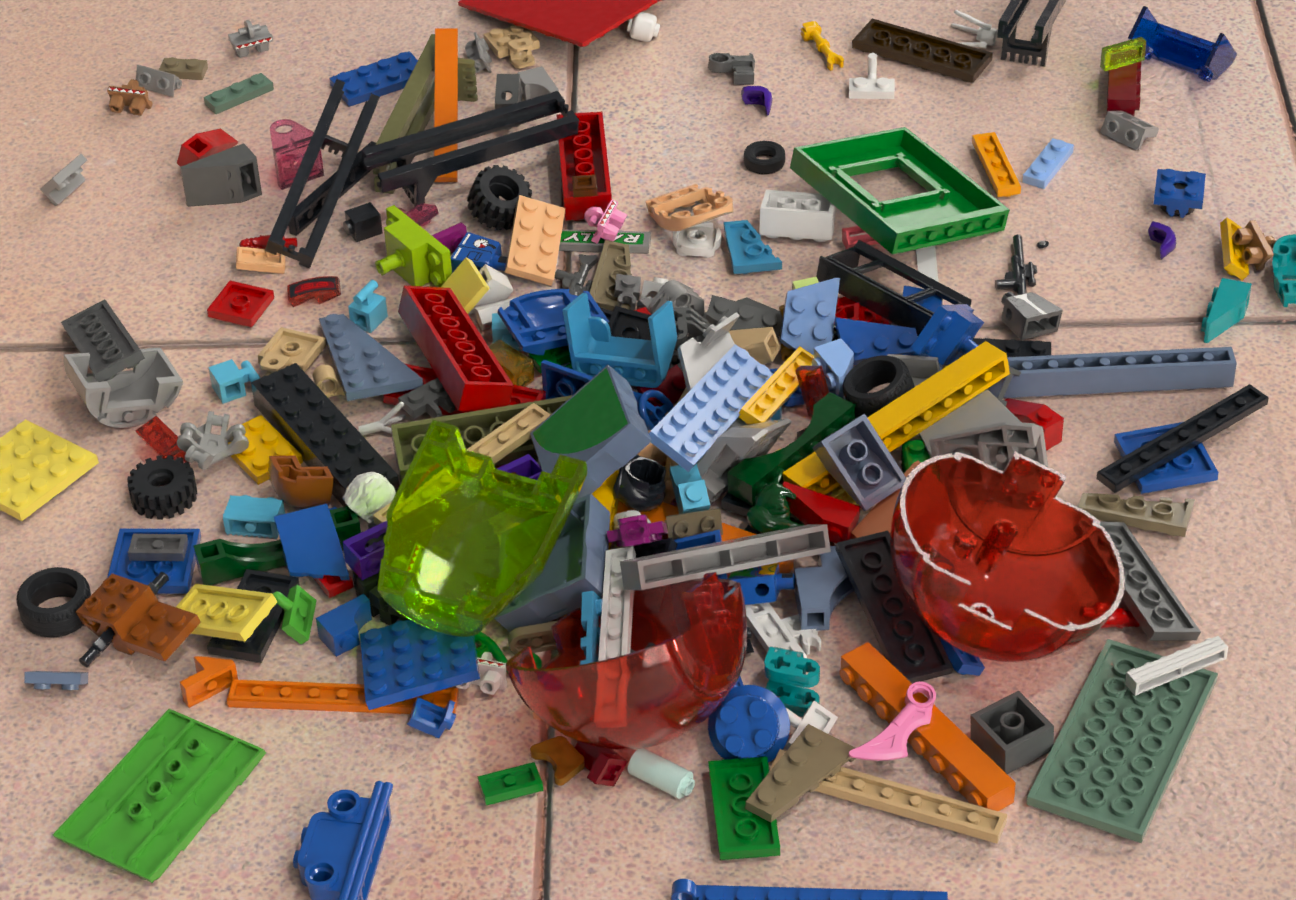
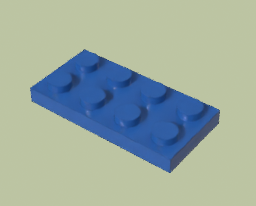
M410 51L402 52L396 56L381 59L378 62L360 66L357 69L330 77V86L333 88L336 79L345 82L342 89L344 91L342 99L351 107L368 101L371 93L380 97L404 89L418 60Z

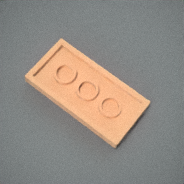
M519 195L516 203L505 273L552 286L565 208Z

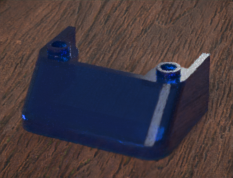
M1146 6L1142 7L1128 36L1134 48L1138 49V56L1146 60L1153 58L1197 74L1200 79L1210 82L1211 79L1217 80L1233 64L1237 56L1236 51L1225 34L1220 33L1214 43L1157 22Z

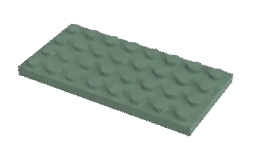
M1107 639L1027 796L1026 804L1142 843L1213 691L1218 673L1202 668L1135 696L1125 685L1126 672L1130 669L1141 667L1147 662L1156 661L1162 656Z

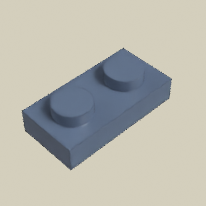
M27 671L25 672L24 683H33V689H51V684H62V690H79V685L88 684L89 672Z

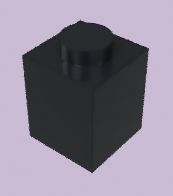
M371 202L345 211L346 221L343 222L347 235H351L356 242L383 234L381 214Z

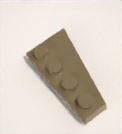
M605 240L589 292L599 307L614 311L618 300L617 297H614L616 274L632 275L630 271V251L627 244ZM622 304L621 306L626 309L631 308L629 304Z
M1082 493L1077 508V516L1085 517L1088 520L1124 522L1127 526L1136 527L1144 531L1152 530L1166 533L1170 536L1185 537L1195 499H1185L1184 503L1172 502V498L1160 497V501H1145L1144 496H1133L1124 500L1115 494Z
M808 724L747 799L745 809L769 822L774 821L797 804L799 798L808 791L811 793L817 789L819 783L829 775L833 777L841 771V766L848 761L853 762L856 758H851L848 754L855 747Z

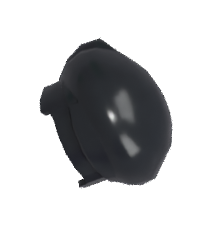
M640 455L634 456L628 463L619 468L618 477L613 487V496L630 510L647 512L660 507L666 496L664 482L666 469L652 459L641 457Z

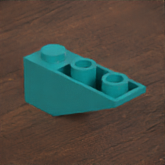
M1222 278L1219 287H1214L1211 299L1213 302L1208 303L1207 317L1203 318L1201 332H1205L1204 343L1210 342L1245 317L1250 300L1251 283Z

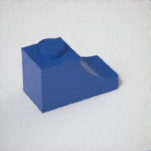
M362 594L316 618L319 639L336 657L360 645L359 631L366 623L372 620L370 600Z

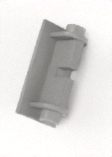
M474 32L475 39L465 45L468 59L475 60L476 73L485 68L491 73L490 63L492 59L488 53V44L484 38L480 39L477 33Z
M137 65L136 80L139 83V87L174 97V90L180 89L182 86V80L175 74Z

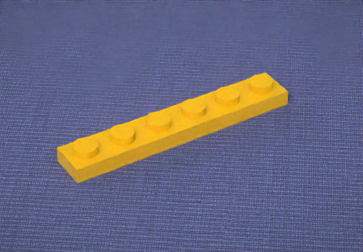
M799 346L741 408L739 418L747 425L768 422L814 371L812 367L814 355Z

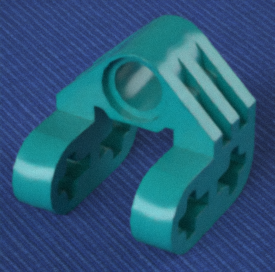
M769 647L764 661V674L769 679L766 689L773 692L777 697L781 696L779 699L787 709L797 716L803 717L813 701L820 704L818 693L807 689L819 683L820 666L816 661L804 658L803 652Z

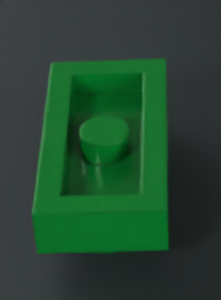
M535 762L477 776L478 785L486 806L543 791V782Z

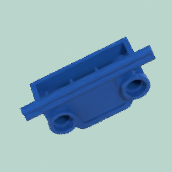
M376 781L371 798L359 797L352 790L336 791L327 801L329 812L314 814L309 821L308 827L303 828L301 834L302 845L300 850L295 851L293 867L299 869L301 883L308 887L311 900L368 899L392 820L389 803L393 790L391 782Z

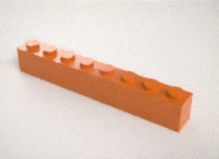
M869 642L841 656L839 673L842 681L846 685H850L858 693L862 701L867 702L875 709L881 719H885L890 724L906 706L905 696L912 683ZM923 693L913 694L914 700L918 703H926L928 701V698ZM933 705L930 723L916 728L907 739L913 750L918 755H922L930 763L932 769L936 773H940L949 782L952 789L959 791L968 800V803L995 811H1000L1014 803L1016 782L944 713Z

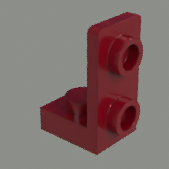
M583 732L574 747L583 755L585 767L590 770L587 779L594 784L615 786L628 763L626 759L589 732Z

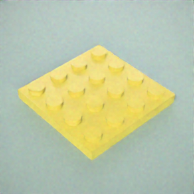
M25 419L4 436L0 437V510L23 521L99 463L97 455Z

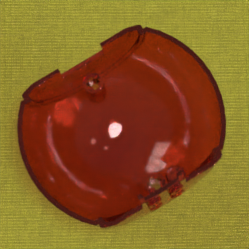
M1016 451L1004 471L973 456L955 452L954 455L949 453L929 458L910 472L899 492L893 510L890 529L891 558L895 576L909 606L934 634L951 646L970 655L998 662L1019 663L1037 661L1064 653L1091 637L1109 620L1119 606L1124 594L1125 573L1122 560L1112 538L1105 528L1099 525L1100 521L1096 517L1056 497L1065 482L1066 475Z
M712 572L704 574V579H694L645 590H634L631 649L636 652L580 665V661L586 660V657L581 649V638L586 636L587 631H584L581 623L582 607L577 608L551 626L559 654L541 669H537L530 646L524 647L510 658L505 665L511 682L522 701L545 723L563 735L581 743L606 749L633 750L653 747L674 740L693 730L706 720L721 705L739 679L747 647V618L740 582L718 579L717 573ZM649 642L655 644L654 646L645 648Z

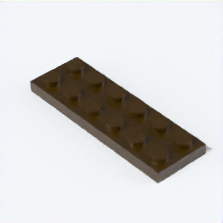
M873 18L852 40V48L862 52L875 53L883 58L893 59L903 64H910L924 70L934 71L944 76H951L972 83L989 65L993 55L992 52Z

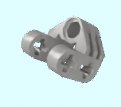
M676 280L666 282L654 298L648 296L637 302V309L646 307L651 315L667 301H672L673 308L691 307L702 317L705 313L704 300L691 287Z

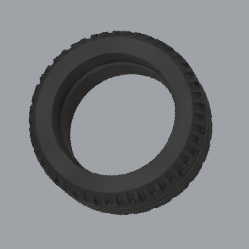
M881 355L865 359L849 371L843 382V394L847 401L855 404V416L857 418L863 414L868 418L915 386L909 370L902 360L893 356ZM890 383L887 387L880 391L868 393L870 390L879 385Z
M54 567L38 571L27 578L18 589L16 601L21 621L27 630L41 637L54 638L69 635L84 626L76 611L91 596V591L86 578L73 569ZM51 598H72L67 603L58 607H38L41 603Z

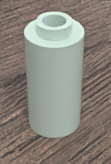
M643 747L638 748L629 761L628 773L678 799L688 796L695 786V780L691 771Z

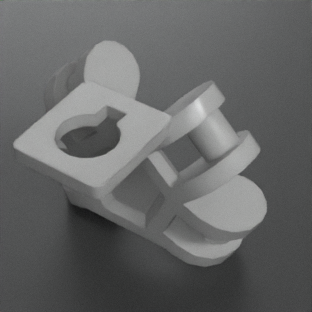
M209 411L206 424L198 428L188 422L181 425V435L178 436L177 446L186 452V461L190 463L196 461L199 468L206 470L211 465L233 454L241 453L248 448L249 441L245 437V427L241 424H236L228 430L230 415L224 414L223 417L214 415V412ZM212 425L222 427L220 435L211 433Z

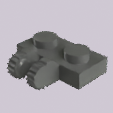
M438 378L398 398L399 403H404L402 409L412 418H416L424 413L433 418L442 417L441 409L438 406L448 413L455 411L454 403Z

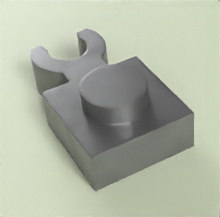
M616 274L614 297L618 298V307H621L622 304H629L631 306L630 309L635 310L636 301L639 300L641 277Z

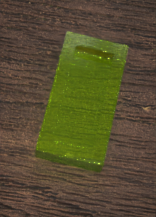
M1143 37L1103 47L1100 67L1104 71L1144 61L1146 40Z

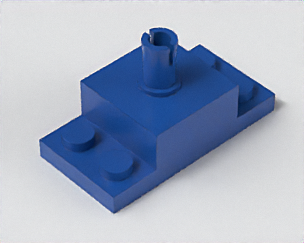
M967 304L939 305L911 349L917 354L938 357V362L942 366L950 365L959 359L963 353L967 354L979 346L972 340L984 324V321L973 314L974 309Z

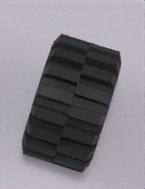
M493 165L492 168L489 166L485 167L483 171L481 170L478 173L467 197L469 202L468 209L473 210L471 215L474 218L477 217L480 224L485 223L486 227L490 229L492 227H495L496 230H502V228L505 230L511 229L519 195L528 198L532 196L529 182L524 181L525 177L522 174H517V170L508 169V166L503 165L502 168L499 165ZM494 195H499L500 197L504 198L505 200H501V199L495 197Z

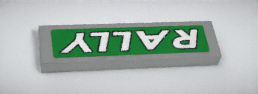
M562 229L559 251L602 252L605 239L601 238L598 244L591 241L596 230ZM619 231L614 242L629 245L630 253L648 254L651 232Z

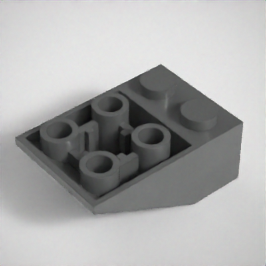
M244 143L180 167L186 205L188 207L242 203L262 195L257 157Z

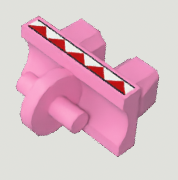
M612 199L605 212L600 207H590L585 212L584 218L590 227H597L592 237V242L598 244L601 238L614 242L619 229L622 228L627 214L616 209L617 201Z

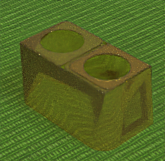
M498 340L489 346L513 385L526 387L534 381V363L532 359L502 340Z

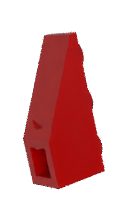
M221 128L197 133L181 145L177 164L181 167L237 145L238 141Z

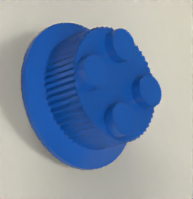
M741 685L726 691L714 703L709 714L708 734L716 752L725 760L767 757L769 763L776 758L780 749H784L789 738L790 719L786 707L777 695L760 686Z

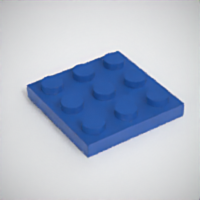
M1183 422L1117 433L1114 435V443L1121 457H1124ZM1200 443L1135 481L1140 493L1144 494L1218 480L1219 472L1204 445Z
M119 529L108 577L111 574H115L148 585L160 572H164L168 575L169 581L163 585L157 594H187L190 591L196 564L193 545L200 544V529ZM133 534H187L188 546L184 561H130L128 551Z

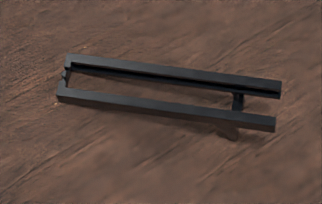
M1011 0L999 19L997 38H1003L1001 60L1006 61L1007 52H1009L1010 61L1015 62L1016 54H1019V63H1022L1024 58V63L1028 64L1029 56H1032V65H1037L1038 57H1041L1040 66L1045 67L1052 26L1066 0H1049L1035 25L1034 30L1036 31L1031 41L1016 39L1017 23L1031 0Z
M338 79L335 81L265 248V251L274 255L279 253L297 260L299 265L309 269L380 98L371 93L369 100L364 104L349 143L331 137L327 133L344 94L342 89L345 82ZM327 145L329 146L328 152L332 153V150H335L334 154L337 155L339 150L342 151V160L305 248L301 247L299 252H296L293 245H289V248L284 247L285 240H283V237L320 149L324 150Z
M555 91L362 149V164L366 170L396 162V168L378 173L380 182H377V187L381 193L402 187L416 210L420 211L424 209L425 196L438 176L578 134L579 119L572 110L568 111L569 105L565 104L561 94ZM556 113L563 115V118L411 163L415 156Z

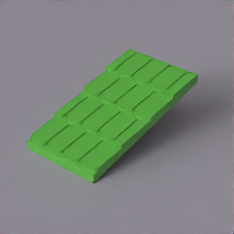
M168 709L56 830L53 836L69 846L78 848L93 857L104 860L117 868L153 883L161 877L180 851L186 849L212 814L218 812L236 787L242 785L266 752L258 746L172 709Z

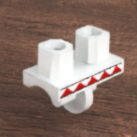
M484 652L481 658H477L480 679L456 686L457 688L467 689L471 684L479 685L483 693L494 695L497 690L505 691L507 687V663L492 661V654Z

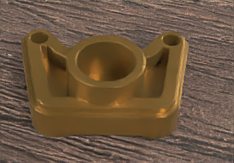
M557 736L530 747L531 758L546 760L552 764L555 772L554 781L558 786L567 783L585 767L583 755L564 736Z

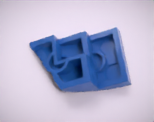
M327 504L274 516L275 526L282 545L283 557L290 576H310L323 579L324 575L340 576L341 580H350L339 538Z

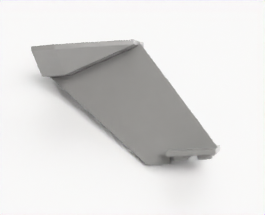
M737 312L728 318L726 316L722 317L716 325H710L703 333L705 338L702 343L697 342L692 337L677 349L688 392L735 345L729 330L740 317ZM738 418L726 432L716 439L697 464L702 480H705L710 505L728 490L727 472L744 459L766 455L791 424V420L786 418L772 421L770 418L768 422L747 425L742 419Z
M887 355L897 357L905 363L914 386L919 385L940 371L938 357ZM988 389L919 433L933 461L936 478L940 482L1015 507L1044 510L1049 467L1043 427L1034 423H1022Z

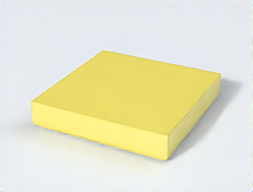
M467 257L441 286L451 288L467 314L470 313L490 289L473 261Z

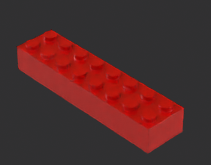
M404 285L398 313L457 410L467 413L509 406L514 385L451 288Z

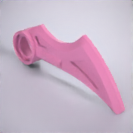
M919 681L911 684L905 696L906 706L880 734L867 743L850 750L848 756L871 761L895 760L908 757L906 744L909 735L916 728L929 724L931 721L932 707L936 699L934 688L926 682ZM923 693L927 696L928 701L926 703H918L914 700L913 694Z

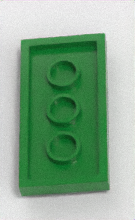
M754 757L750 759L708 761L720 860L780 856L777 820L769 822L745 809L747 799L769 773L768 758Z

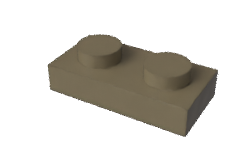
M170 57L163 59L159 70L175 74L179 79L203 80L208 64L207 60Z

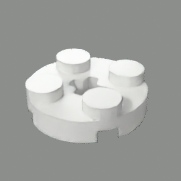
M707 221L681 231H673V245L680 256L689 255L710 258L714 256L715 250L721 245V230L714 228L713 223Z

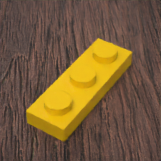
M1226 217L1220 222L1223 266L1228 274L1235 275L1239 279L1244 280L1249 275L1248 264H1245L1242 258V252L1245 250L1244 245H1235L1232 239L1236 230L1242 227Z

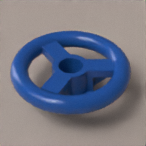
M657 390L645 391L638 403L639 415L644 420L648 430H652L665 417V413H669L674 407L671 401ZM649 398H656L663 405L655 407L647 400Z

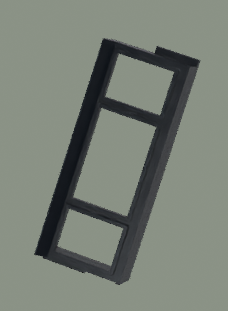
M858 240L854 247L827 257L820 256L816 275L818 282L840 278L839 294L859 303L861 306L898 326L915 328L917 336L920 335L934 312L916 302L937 295L954 305L967 304L971 307L972 299ZM860 255L872 261L858 266ZM884 267L925 290L904 297L863 274Z

